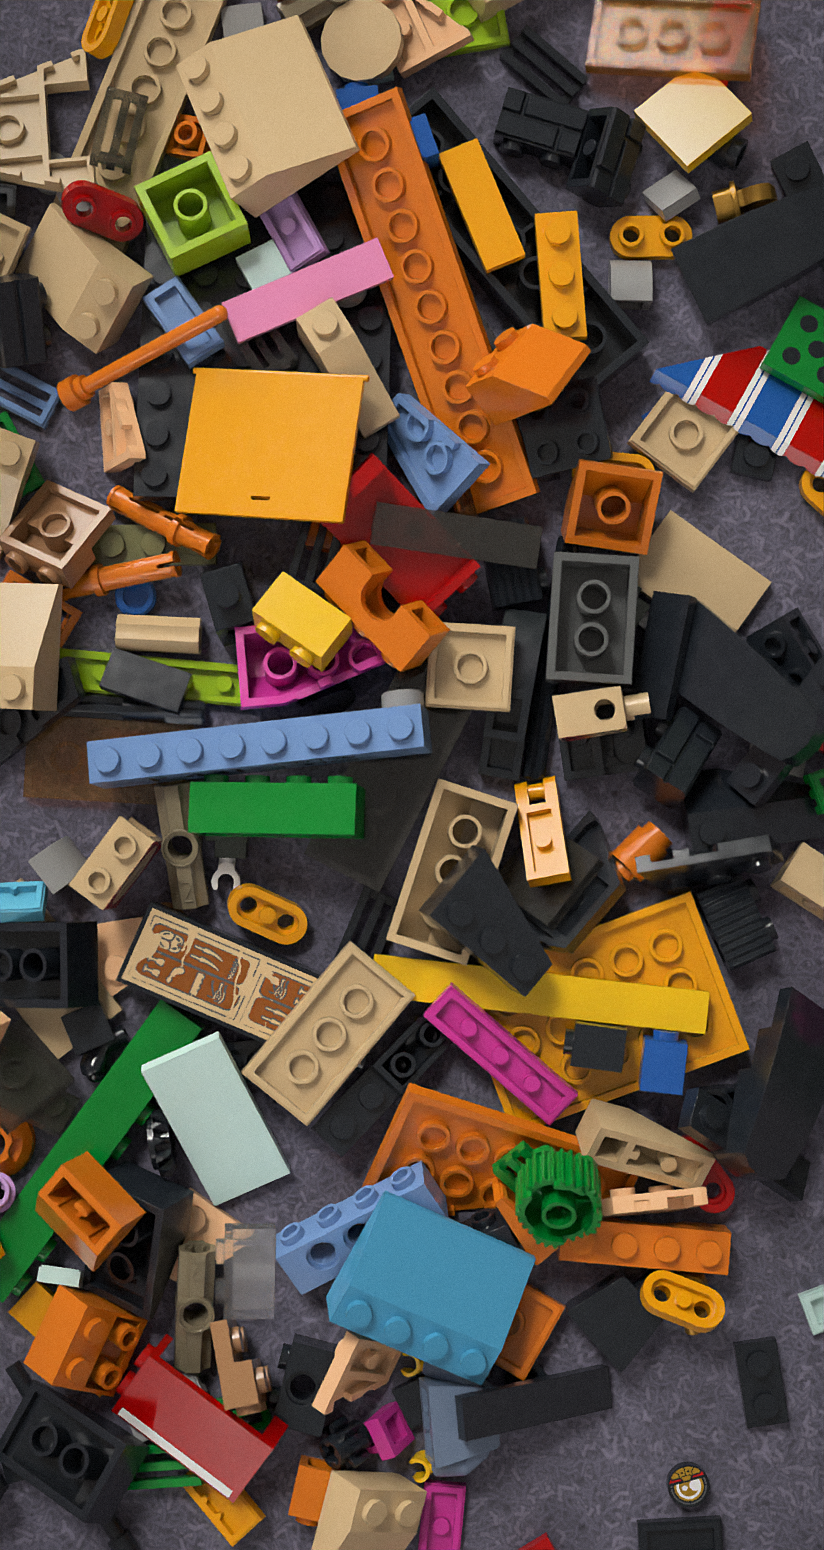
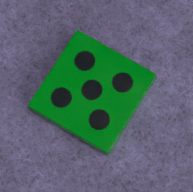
M800 296L759 368L824 404V309Z

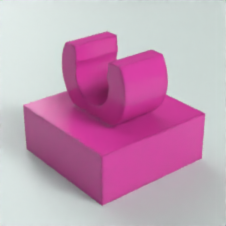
M397 1401L382 1406L363 1423L374 1442L367 1450L370 1454L379 1453L382 1461L395 1458L415 1439Z

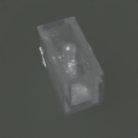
M225 1223V1238H216V1264H224V1278H216L215 1304H224L223 1319H274L275 1223Z

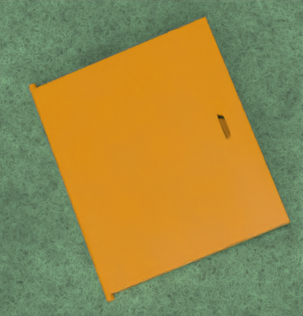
M194 367L193 373L196 374L174 511L176 513L344 524L365 382L370 380L369 375Z

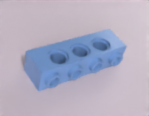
M422 1161L410 1167H401L390 1177L374 1185H366L337 1204H328L321 1208L317 1214L299 1223H291L276 1234V1260L301 1295L337 1277L384 1190L449 1218L446 1196Z

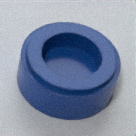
M151 582L116 589L115 602L125 615H148L156 606L157 591Z

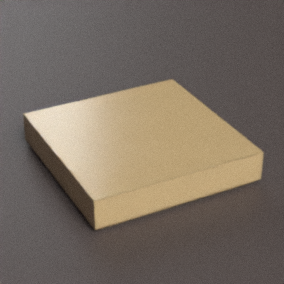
M665 391L628 440L627 444L693 493L739 432L732 425H725L719 422L714 415L703 413L697 408V405L684 402L680 399L679 395Z
M443 622L450 631L428 656L425 707L510 712L515 627Z

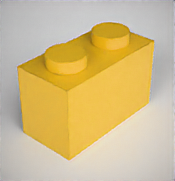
M283 571L252 609L256 632L269 643L275 644L278 641L290 649L289 654L306 668L313 665L323 672L352 635V618Z

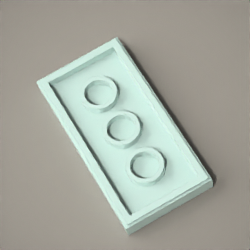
M219 1031L141 1065V1072L214 1206L290 1174V1165Z

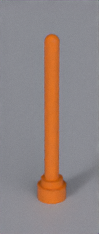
M216 305L88 376L73 374L57 384V392L61 402L72 412L90 404L91 398L94 397L96 390L222 323L228 317V310L223 305Z

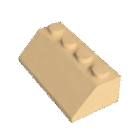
M439 778L437 779L386 940L467 966L470 954L424 916L419 909L472 845L485 848L498 870L519 804Z

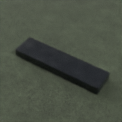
M603 1364L455 1395L458 1437L463 1441H470L612 1409L609 1366Z

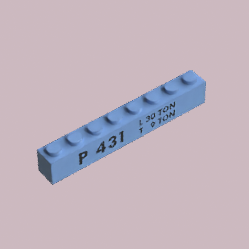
M421 704L87 742L89 784L103 789L204 778V775L208 774L235 775L432 753L429 713Z

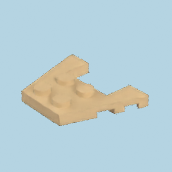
M83 49L71 52V58L53 65L51 60L37 66L36 72L19 79H15L14 75L0 80V181L62 193L70 183L77 180H87L96 184L93 155L51 160L47 95L90 90L88 57Z

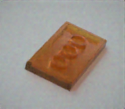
M595 0L585 61L586 73L751 82L762 7L761 0Z
M62 716L26 745L23 797L157 805L154 785L160 783L108 789L89 784L87 742L193 730L195 725Z

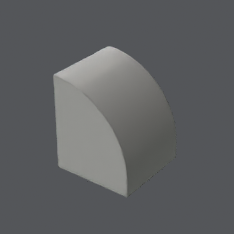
M609 260L608 294L621 309L649 310L653 301L651 261Z
M65 836L42 850L28 862L52 894L55 895L61 894L70 887L69 883L87 859L71 838Z

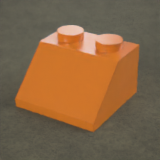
M530 324L517 331L512 327L495 339L494 345L496 348L493 352L482 358L474 366L475 375L465 388L496 426L551 405L591 350L584 343L535 324Z
M579 459L568 489L561 533L564 542L647 555L663 472Z

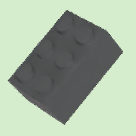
M554 552L545 683L605 687L621 686V688H629L631 686L639 557Z

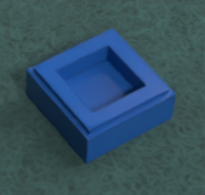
M426 114L412 117L410 125L422 159L428 164L429 169L439 166V151Z

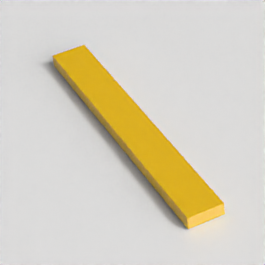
M374 954V961L415 994L411 1001L433 1003L452 982L482 1009L697 1034L706 1033L709 991L545 973L528 995L524 997L512 991L481 965L467 964L466 966L455 962Z

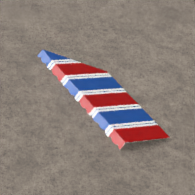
M757 346L655 370L649 382L660 384L666 392L679 395L681 400L691 405H697V408L703 413L714 415L719 422L725 425H732L740 434L750 435L756 443L769 446L775 454L787 456L793 464L804 466L811 474L824 478V404L760 369L759 367L769 350L762 346Z

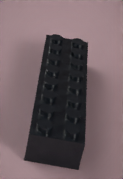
M434 87L408 107L412 117L426 114L439 153L476 139L475 135ZM479 141L526 254L524 259L486 274L440 162L439 166L431 168L430 172L463 266L517 330L530 324L543 327L534 223L535 214L540 212ZM581 262L587 338L586 340H579V342L586 344L591 352L569 382L593 376L598 380L599 390H601L645 353L649 341Z

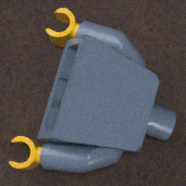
M402 1353L403 1356H410L406 1353ZM413 1357L416 1361V1368L404 1367L401 1369V1373L406 1377H413L420 1372H423L425 1377L419 1378L425 1450L416 1452L409 1463H420L426 1470L416 1472L413 1475V1479L417 1483H422L432 1473L436 1477L466 1476L488 1458L490 1451L500 1446V1436L497 1434L470 1441L459 1439L455 1395L494 1386L487 1380H484L483 1384L479 1385Z

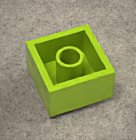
M211 151L134 186L140 208L174 276H181L251 243L247 221L239 205L230 198Z

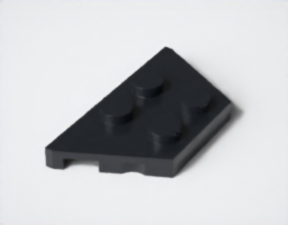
M590 811L586 813L566 837L572 880L530 888L527 883L515 897L516 903L544 950L573 954L626 891L601 823Z

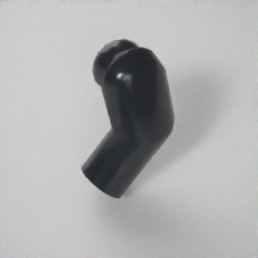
M123 1024L113 1028L117 1040L83 1054L80 1061V1070L90 1082L97 1083L102 1081L108 1073L105 1063L109 1053L130 1043V1038Z

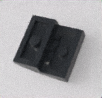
M634 687L622 689L623 696L632 695ZM611 704L599 706L597 709V717L599 719L612 718L615 713V707ZM645 718L627 721L628 731L567 742H562L559 739L564 781L639 771L633 764L643 748L648 745Z

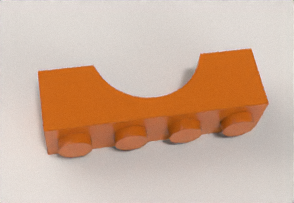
M605 1217L601 1220V1226L597 1227L596 1234L590 1233L586 1236L584 1232L583 1238L576 1236L575 1241L567 1239L564 1245L559 1246L556 1253L561 1261L728 1275L731 1232L726 1225L688 1221L678 1223H645Z

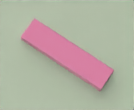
M375 238L222 302L221 305L228 310V322L237 343L241 344L295 321L297 317L331 297L338 303L393 280L394 276L378 238Z

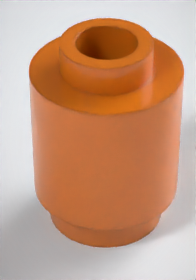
M648 821L643 827L638 825L612 851V854L616 859L615 861L621 876L628 883L633 878L641 883L645 878L637 873L635 857L650 854L651 862L662 861L668 855L666 850L673 843L658 827Z

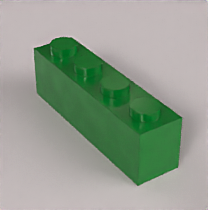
M204 775V782H190L188 833L199 837L364 839L365 788L357 783H353V777L328 776L327 783H311L312 777L289 775L286 776V783L270 782V776L245 775V782H229V776Z

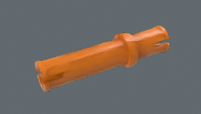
M120 485L112 488L108 494L106 504L112 508V511L163 535L169 544L175 547L183 546L208 560L217 554L221 545L220 535L196 525L191 517L183 513L177 515L151 501H135L133 493Z
M173 550L169 553L105 567L101 563L91 565L90 569L86 570L72 589L66 588L62 590V601L95 594L97 597L106 596L109 594V590L172 577H181L182 566L165 567L167 564L181 562L179 554Z

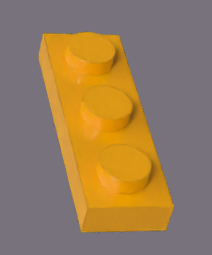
M577 211L537 213L534 216L543 328L576 341L586 340L587 328Z

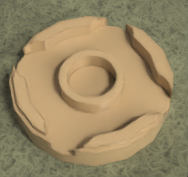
M349 0L336 8L325 22L321 35L322 55L332 72L345 82H366L370 84L369 82L375 81L378 78L381 80L388 76L400 61L404 48L401 26L393 11L380 1Z

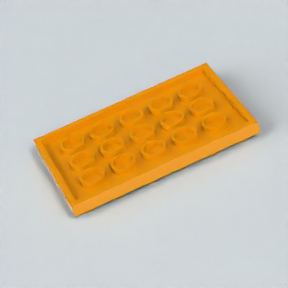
M691 891L596 925L573 954L545 950L552 962L546 973L709 991L706 1033L697 1034L676 1031L679 1032L678 1039H685L688 1044L685 1073L750 1050ZM483 1009L578 1091V1096L556 1120L586 1110L592 1098L607 1102L639 1090L638 1078L643 1035L653 1036V1028L621 1025L626 1026L627 1036L622 1073L570 1066V1055L563 1054L566 1028L574 1029L575 1019ZM491 1075L504 1113L541 1125L547 1124Z

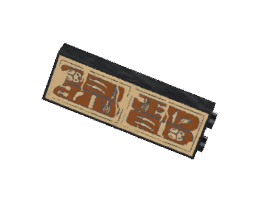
M151 899L116 981L265 1043L322 973ZM368 1054L354 1069L355 1071H361Z

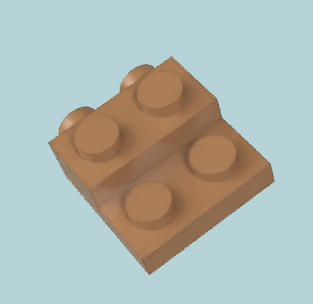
M46 480L1 534L0 545L6 555L4 559L18 573L24 574L30 569L36 572L38 578L44 584H62L72 589L96 559L92 547L116 519L112 508Z
M236 1319L211 1322L210 1327L224 1409L236 1408L237 1417L267 1410L266 1392L273 1390L269 1366H261L260 1358L243 1360L242 1353L249 1351L245 1327L237 1326Z

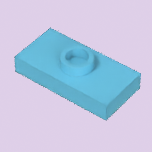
M43 881L0 883V923L44 921L48 898V887Z

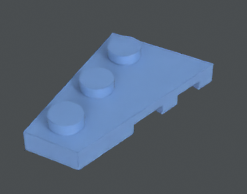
M398 393L392 402L400 418L388 424V445L424 508L434 518H442L486 470L490 463L410 394Z

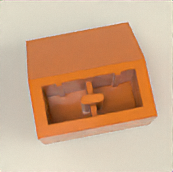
M88 1151L61 1165L38 1193L35 1209L92 1271L99 1268L146 1213Z
M59 1285L23 1363L52 1386L113 1397L148 1320L92 1292Z

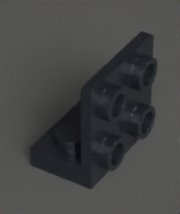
M593 376L568 382L551 405L519 417L530 473L533 479L541 482L560 479V472L576 469L579 459L603 462L613 458L598 380Z
M798 607L746 637L763 654L772 658L798 685L802 683L824 654L822 647Z

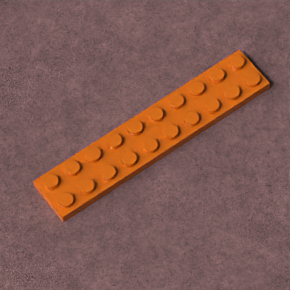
M392 88L343 109L342 111L360 150L337 166L364 243L378 238L393 273V280L383 283L379 287L420 404L490 463L486 470L456 501L455 504L461 520L541 492L537 479H533L531 476L525 444L516 418L495 426L465 388L475 375L474 366L493 351L428 164L421 157L410 125L412 116L402 88Z

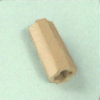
M117 615L115 646L117 649L162 653H201V618Z

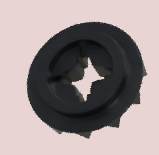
M162 1109L153 1110L151 1119L147 1120V1141L151 1163L154 1170H159L162 1178L173 1176L177 1168L174 1131Z

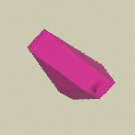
M353 621L352 635L323 672L313 665L306 668L299 664L289 654L290 649L278 641L275 644H271L263 639L256 632L255 625L235 627L242 710L285 706L386 663L381 656V651L372 641L363 637L355 630Z

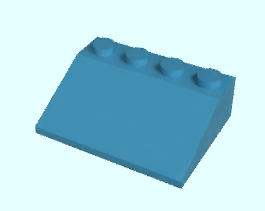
M384 1190L326 1295L329 1322L482 1385L502 1351L536 1259L534 1255Z

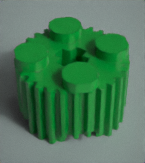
M543 1145L532 1151L531 1159L527 1158L526 1164H521L515 1179V1214L518 1216V1222L522 1223V1228H528V1233L530 1235L533 1234L537 1245L544 1243V1247L553 1245V1248L557 1249L558 1246L564 1245L567 1239L575 1241L576 1236L583 1238L584 1232L586 1236L590 1233H597V1227L601 1226L602 1195L601 1177L599 1176L598 1165L593 1157L581 1156V1153L575 1155L573 1150L564 1152L563 1148L556 1152L553 1147Z

